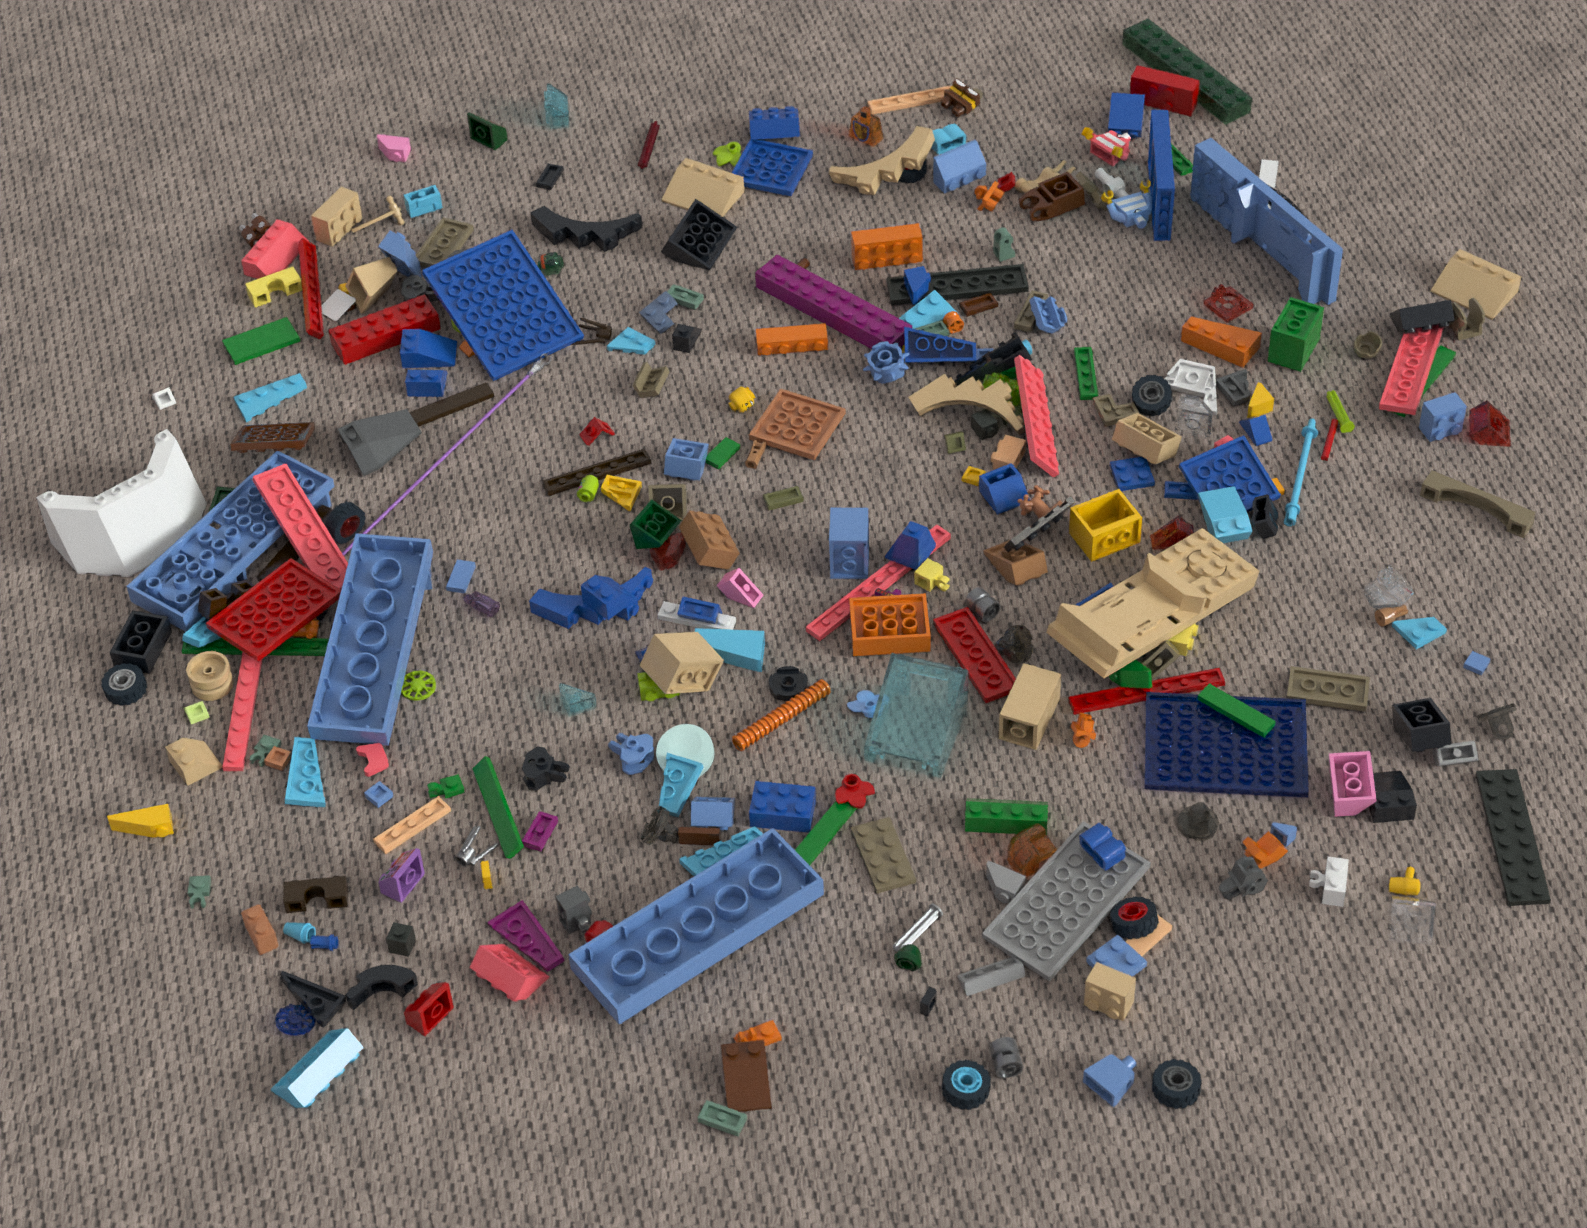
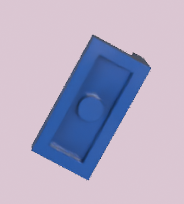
M682 597L677 614L678 617L715 624L718 613L722 614V610L719 604Z

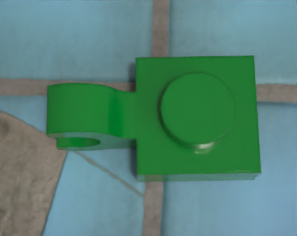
M459 774L439 779L440 784L436 782L427 784L430 798L444 794L446 799L465 793Z

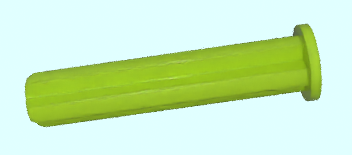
M1328 391L1326 397L1339 421L1341 432L1353 431L1355 425L1350 421L1336 391Z

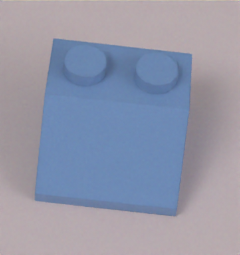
M673 438L665 455L664 475L682 477L689 480H700L704 471L709 444Z
M695 797L691 801V826L700 828L716 826L720 830H728V827L733 826L735 798Z

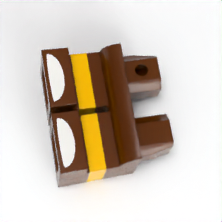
M956 78L952 82L953 85L944 91L945 96L941 100V106L948 109L953 105L952 113L959 118L962 114L968 115L980 104V94Z

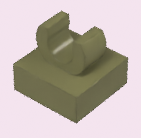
M962 431L944 435L948 454L966 450L964 433Z

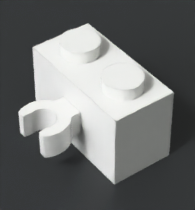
M1328 857L1325 874H1321L1317 870L1311 871L1310 878L1317 880L1310 879L1309 887L1318 888L1324 886L1322 904L1343 907L1349 859Z

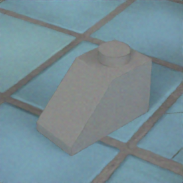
M988 860L986 876L995 898H998L1002 903H1010L1025 886L1026 876Z

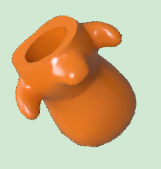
M314 618L292 636L306 637L307 639L317 638L319 620Z

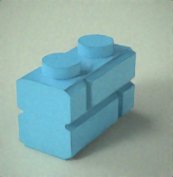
M436 185L403 195L405 208L410 218L442 208L441 195Z

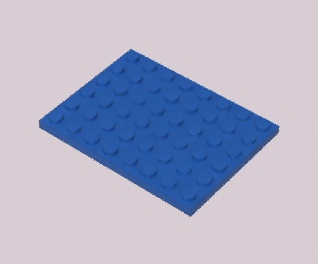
M513 229L422 270V275L493 381L540 360L542 354H553L576 341L584 339V334Z

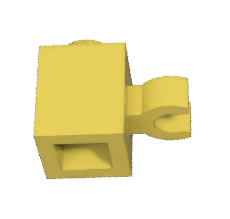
M927 558L914 572V584L929 592L935 586L942 591H946L950 587L947 584L950 579L943 575V566L938 562Z

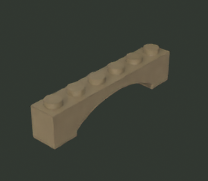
M1431 470L1422 483L1420 496L1436 503L1443 500L1455 501L1480 508L1499 519L1507 527V532L1522 538L1526 536L1534 523L1536 512Z

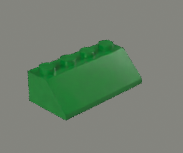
M966 799L965 832L1047 836L1048 802Z

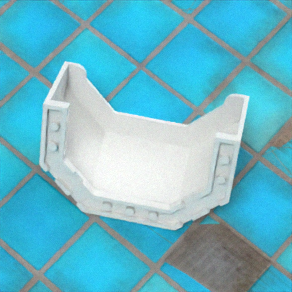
M167 429L154 437L156 445L147 469L95 497L58 495L53 491L45 492L36 497L51 544L78 574L95 573L102 576L121 575V577H131L150 566L202 519L203 511L207 505L176 438Z

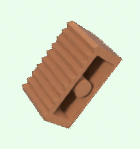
M258 904L242 911L241 914L245 927L259 954L262 955L278 948L279 945L275 931L261 905Z

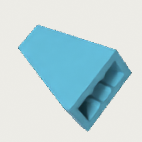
M695 628V632H698L723 658V663L762 672L765 648L764 631Z

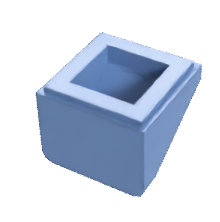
M1273 822L1270 833L1276 836L1284 847H1287L1295 840L1297 827Z

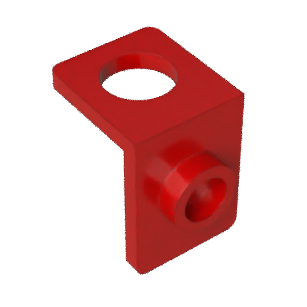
M594 417L579 435L586 445H591L602 431L612 436L615 433L606 422Z

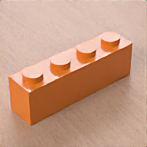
M826 323L756 329L758 355L828 350Z

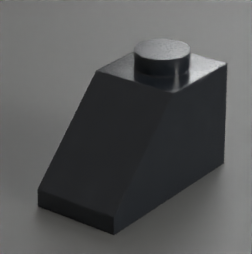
M678 324L672 334L673 350L690 353L702 329Z

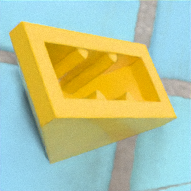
M1258 382L1248 406L1247 418L1273 411L1274 398L1262 383Z

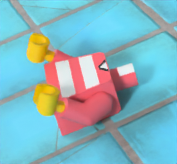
M1084 127L1081 135L1091 141L1090 152L1111 166H1115L1120 160L1126 161L1130 152L1129 142L1131 140L1129 134L1119 135L1114 131H1109L1105 134L1096 135L1092 129Z

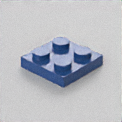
M1136 457L1110 461L1109 466L1115 483L1121 491L1155 486V480L1146 458Z

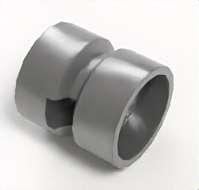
M981 587L973 589L967 595L964 603L972 613H976V616L985 623L994 619L1001 609L1000 603Z
M1002 1037L990 1044L989 1050L994 1061L996 1075L999 1078L1015 1077L1023 1071L1024 1067L1014 1038Z

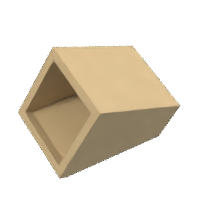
M390 257L353 268L346 288L350 295L356 299L355 304L361 314L365 313L390 288L397 273V267Z

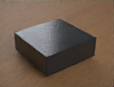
M929 986L920 1002V1014L924 1016H929L937 1002V991L935 988Z

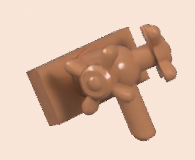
M1038 485L1034 486V490H1028V494H1034L1030 501H1028V494L1024 495V500L1018 499L1022 509L1021 515L1024 516L1026 513L1033 511L1038 519L1047 515L1057 505L1060 506L1062 504L1060 500L1049 508L1042 499L1043 494L1049 495L1050 491L1043 490Z

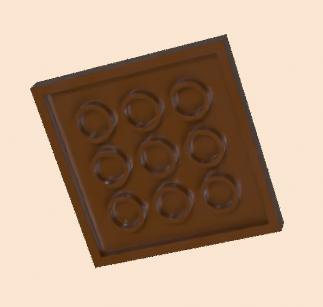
M315 423L243 425L231 442V451H237V453H245L248 450L264 452L266 449L282 451L284 448L301 450L314 432Z

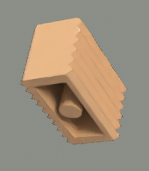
M1005 434L1004 439L999 440L997 451L992 453L991 462L993 463V470L1011 463L1017 469L1026 452L1027 440Z

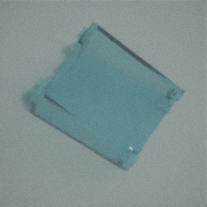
M891 653L864 746V761L874 763L877 754H880V759H884L885 754L922 762V769H926L927 765H929L933 769L932 776L942 778L968 708V670Z

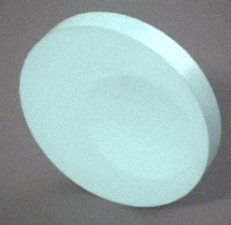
M681 724L672 727L662 735L657 744L656 757L663 772L664 768H666L667 753L700 762L704 766L700 774L702 776L712 765L715 751L713 742L705 730L696 725Z

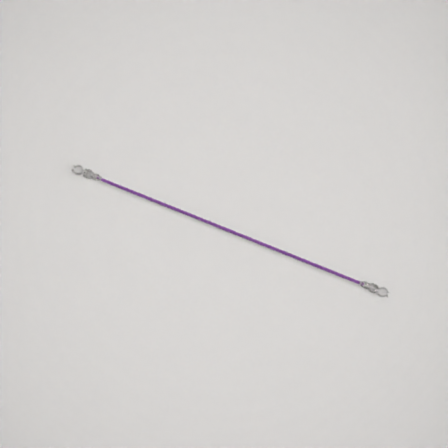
M550 356L549 362L544 363L540 357V360L533 364L526 376L362 534H367L528 378L540 372L544 365H548L552 356ZM353 542L342 552L343 556L352 548Z

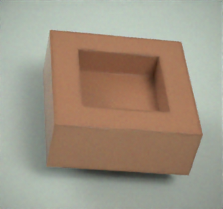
M274 746L264 759L265 765L283 771L291 760L292 753Z

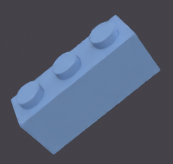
M976 140L933 158V183L943 193L953 191L960 186L967 185L976 179L986 176V162Z
M390 230L378 246L386 258L390 257L392 262L395 263L398 272L407 277L418 275L422 279L420 263L415 255L416 252L405 241L404 235Z

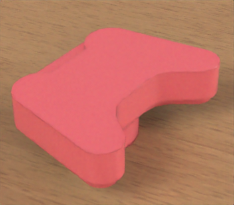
M367 744L356 748L357 754L366 757L368 760V765L364 768L365 776L370 777L388 768L389 763L382 744Z

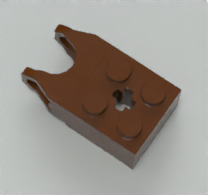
M1068 171L1038 183V187L1029 190L1019 199V207L1021 209H1031L1029 213L1032 221L1048 220L1085 205L1084 188ZM1025 199H1031L1029 203L1023 205ZM1039 210L1040 214L1034 217V213Z

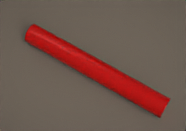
M1337 419L1331 420L1321 460L1327 461L1339 422Z

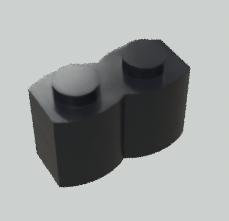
M1268 494L1255 497L1252 504L1254 510L1252 523L1262 539L1273 537L1278 531L1276 523L1279 515L1278 510Z

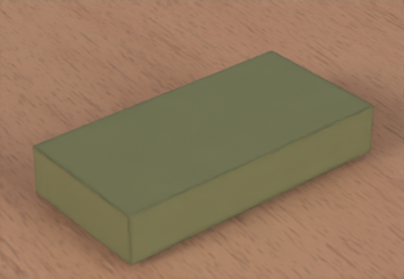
M798 486L763 494L768 511L804 502Z

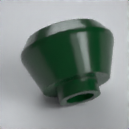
M913 944L902 946L894 955L895 963L901 969L916 971L922 966L921 952Z

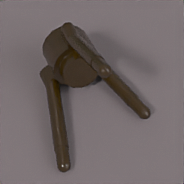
M581 317V321L597 327L579 324V327L596 331V337H599V339L576 341L571 345L605 343V340H610L612 326Z

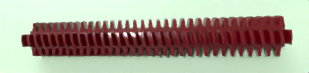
M654 121L650 125L638 162L640 169L647 168L660 128V125L657 124L658 121Z

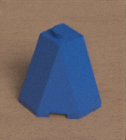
M910 521L889 549L885 558L917 570L930 556L936 547V543L928 527Z

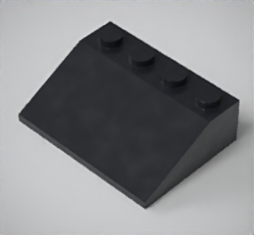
M695 199L660 252L675 262L710 270L734 234L737 226Z

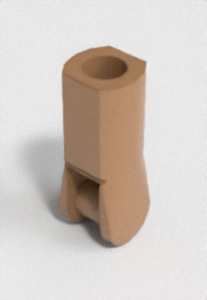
M757 440L753 441L745 462L746 467L757 468L766 449V442L759 443Z

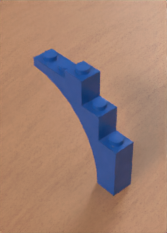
M644 567L636 576L621 585L633 594L636 600L617 613L616 616L628 621L638 613V601L641 599L646 588H650L653 583L651 569ZM539 589L529 600L531 613L567 629L576 624L580 617L597 625L602 620H606V618L582 600V595H564Z

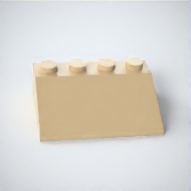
M685 158L677 167L662 197V201L688 210L694 200L697 199L723 217L744 193V177Z
M1459 249L1449 260L1430 292L1456 302L1469 309V299L1474 297L1483 308L1485 317L1492 320L1519 291L1521 276Z

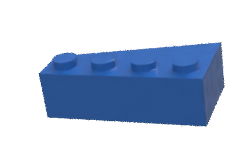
M904 327L905 353L910 354L905 357V363L976 361L975 342Z

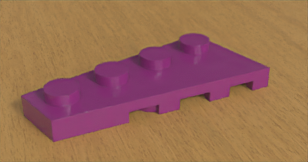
M523 900L487 922L492 929L546 972H549L565 961L563 955Z

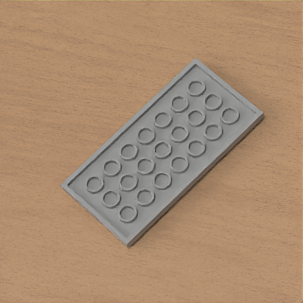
M1084 821L982 933L983 939L1011 957L1017 958L1023 965L1048 981L1052 980L1110 914L1111 909L1125 897L1151 867V862L1126 848L1123 860L1108 870H1103L1079 843V835L1092 827Z

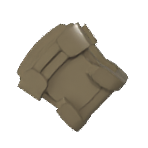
M1474 297L1469 299L1468 317L1465 316L1456 302H1452L1455 321L1450 322L1449 327L1452 328L1457 339L1463 340L1481 335L1482 324L1485 321V312L1479 302Z

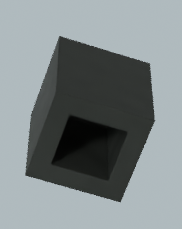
M987 409L971 415V428L981 440L992 438L998 433V422Z
M393 922L386 937L389 953L409 957L416 942L413 926Z

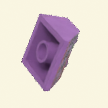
M415 848L403 852L398 859L392 862L388 871L381 875L379 886L382 894L402 903L425 874L420 849Z

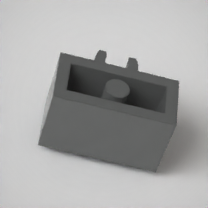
M578 885L556 896L559 921L569 934L579 929L584 933L588 930V925L591 924L590 915H592V911L588 904L590 898L586 891H581Z

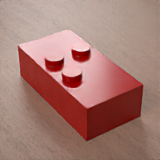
M1137 65L1131 75L1130 94L1145 95V106L1192 116L1198 104L1199 80Z

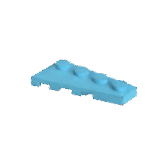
M299 373L234 396V401L247 423L257 414L261 415L271 406L275 407L285 398L289 399L307 388V385Z
M754 826L731 836L730 840L714 843V846L709 849H700L695 852V855L688 858L686 856L679 858V862L689 873L696 876L763 833Z

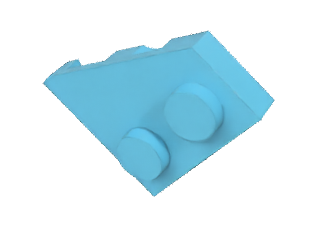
M1435 617L1392 622V627L1415 649L1424 646L1447 632V628Z

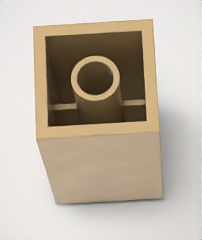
M1023 664L999 714V739L1037 750L1060 700V673L1034 665Z

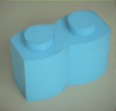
M949 124L942 129L932 131L935 141L931 148L937 154L945 153L966 144V134L956 124Z

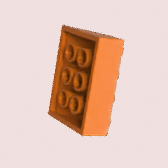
M926 593L849 598L853 656L931 652Z

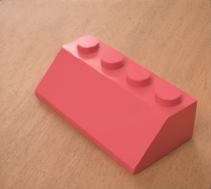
M277 219L241 260L244 275L259 279L287 269L299 255L298 242L302 238H306L291 223Z

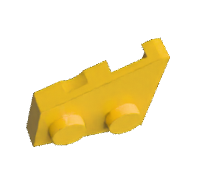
M607 475L601 486V493L626 510L631 511L642 488V481Z

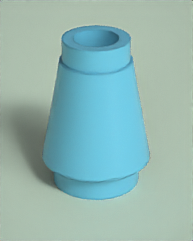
M287 922L283 928L284 934L304 944L310 943L311 936L316 935V929L310 923Z

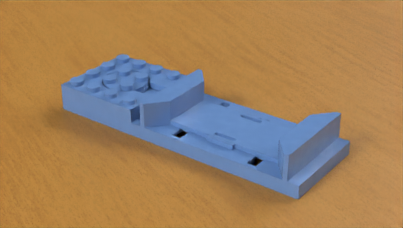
M1209 138L1196 144L1192 168L1191 199L1197 202L1204 211L1212 215L1214 220L1219 221L1225 229L1232 233V243L1250 237L1299 280L1298 290L1303 301L1315 304L1323 300L1327 305L1335 302L1343 248L1215 140ZM1269 201L1272 202L1271 209L1268 208Z
M276 451L126 586L131 602L152 614L167 616L169 623L185 632L188 631L204 617L198 612L200 592L217 588L227 596L231 591V584L236 583L237 580H248L246 568L284 534L280 524L252 481L253 476L287 464L314 509H318L321 505L331 506L329 491L335 487L333 478L280 451ZM215 522L221 527L217 530L209 525Z

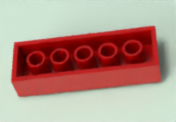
M424 294L334 327L328 331L331 345L343 364L346 365L400 345L403 330L421 329L432 333L440 330L441 327L438 313Z

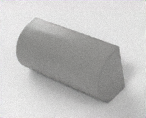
M1475 741L1453 743L1443 748H1433V758L1437 767L1477 762L1479 760Z

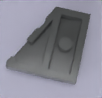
M1246 369L1216 379V386L1233 406L1250 400Z

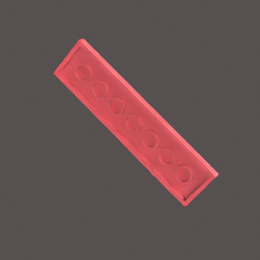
M1434 325L1430 330L1422 331L1421 328L1415 329L1414 333H1403L1379 404L1380 410L1416 415L1444 327L1439 328L1438 325Z
M1019 355L1014 358L1030 460L1050 476L1056 477L1059 475V463L1056 458L1057 451L1054 446L1052 423L1049 417L1050 411L1047 405L1048 399L1045 393L1044 375L1028 359L1025 360Z
M287 464L253 476L252 481L305 567L342 590L348 562Z

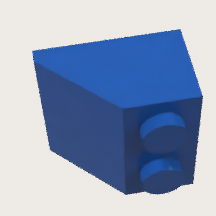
M407 370L405 380L407 395L409 397H443L448 372L445 370Z
M594 575L581 584L582 600L607 620L636 600L633 594L610 577Z

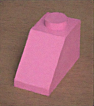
M377 135L379 149L390 161L406 162L411 151L409 138Z
M740 568L726 573L717 584V587L727 598L755 608L763 597L761 591Z

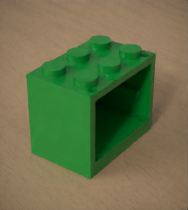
M1290 297L1271 329L1267 362L1301 372L1320 340L1324 307Z

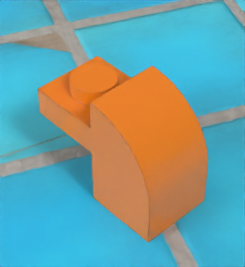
M1269 831L1257 842L1250 837L1242 841L1247 847L1244 854L1247 857H1253L1260 869L1278 861L1288 852L1278 838Z

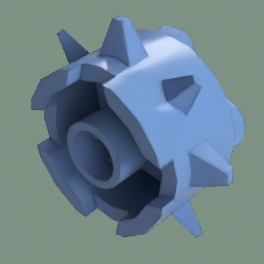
M880 342L872 347L870 353H865L864 357L868 360L869 365L863 368V371L870 370L874 380L879 383L893 382L902 378L905 374L904 371L908 370L904 358L910 354L902 353L898 343Z

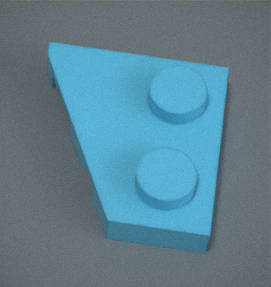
M627 327L607 345V350L613 351V349L623 350L625 353L634 352L645 355L656 343L655 340Z

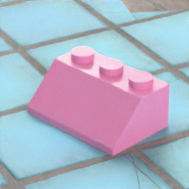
M1370 751L1329 754V773L1335 817L1357 815L1375 803L1376 793Z

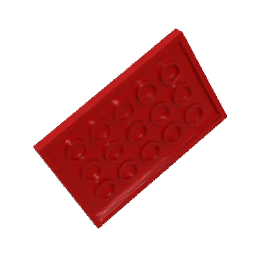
M290 558L207 621L206 626L209 630L259 662L339 600L341 589Z

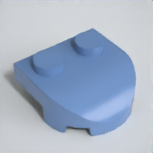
M1034 296L1029 300L1031 311L1035 316L1036 325L1039 330L1055 333L1065 326L1067 316L1063 307L1058 308L1055 304L1056 299L1050 296L1044 300Z

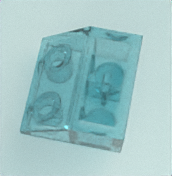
M547 84V91H544L546 123H550V129L570 128L568 96L553 85Z

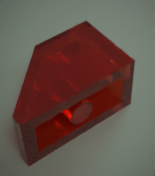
M1180 516L1175 517L1150 535L1152 549H1167L1195 533L1193 525Z
M682 532L668 537L661 547L650 548L651 558L660 571L670 569L678 564L686 547V540Z

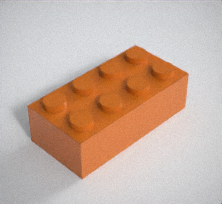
M919 223L851 232L852 260L855 270L923 262V236Z

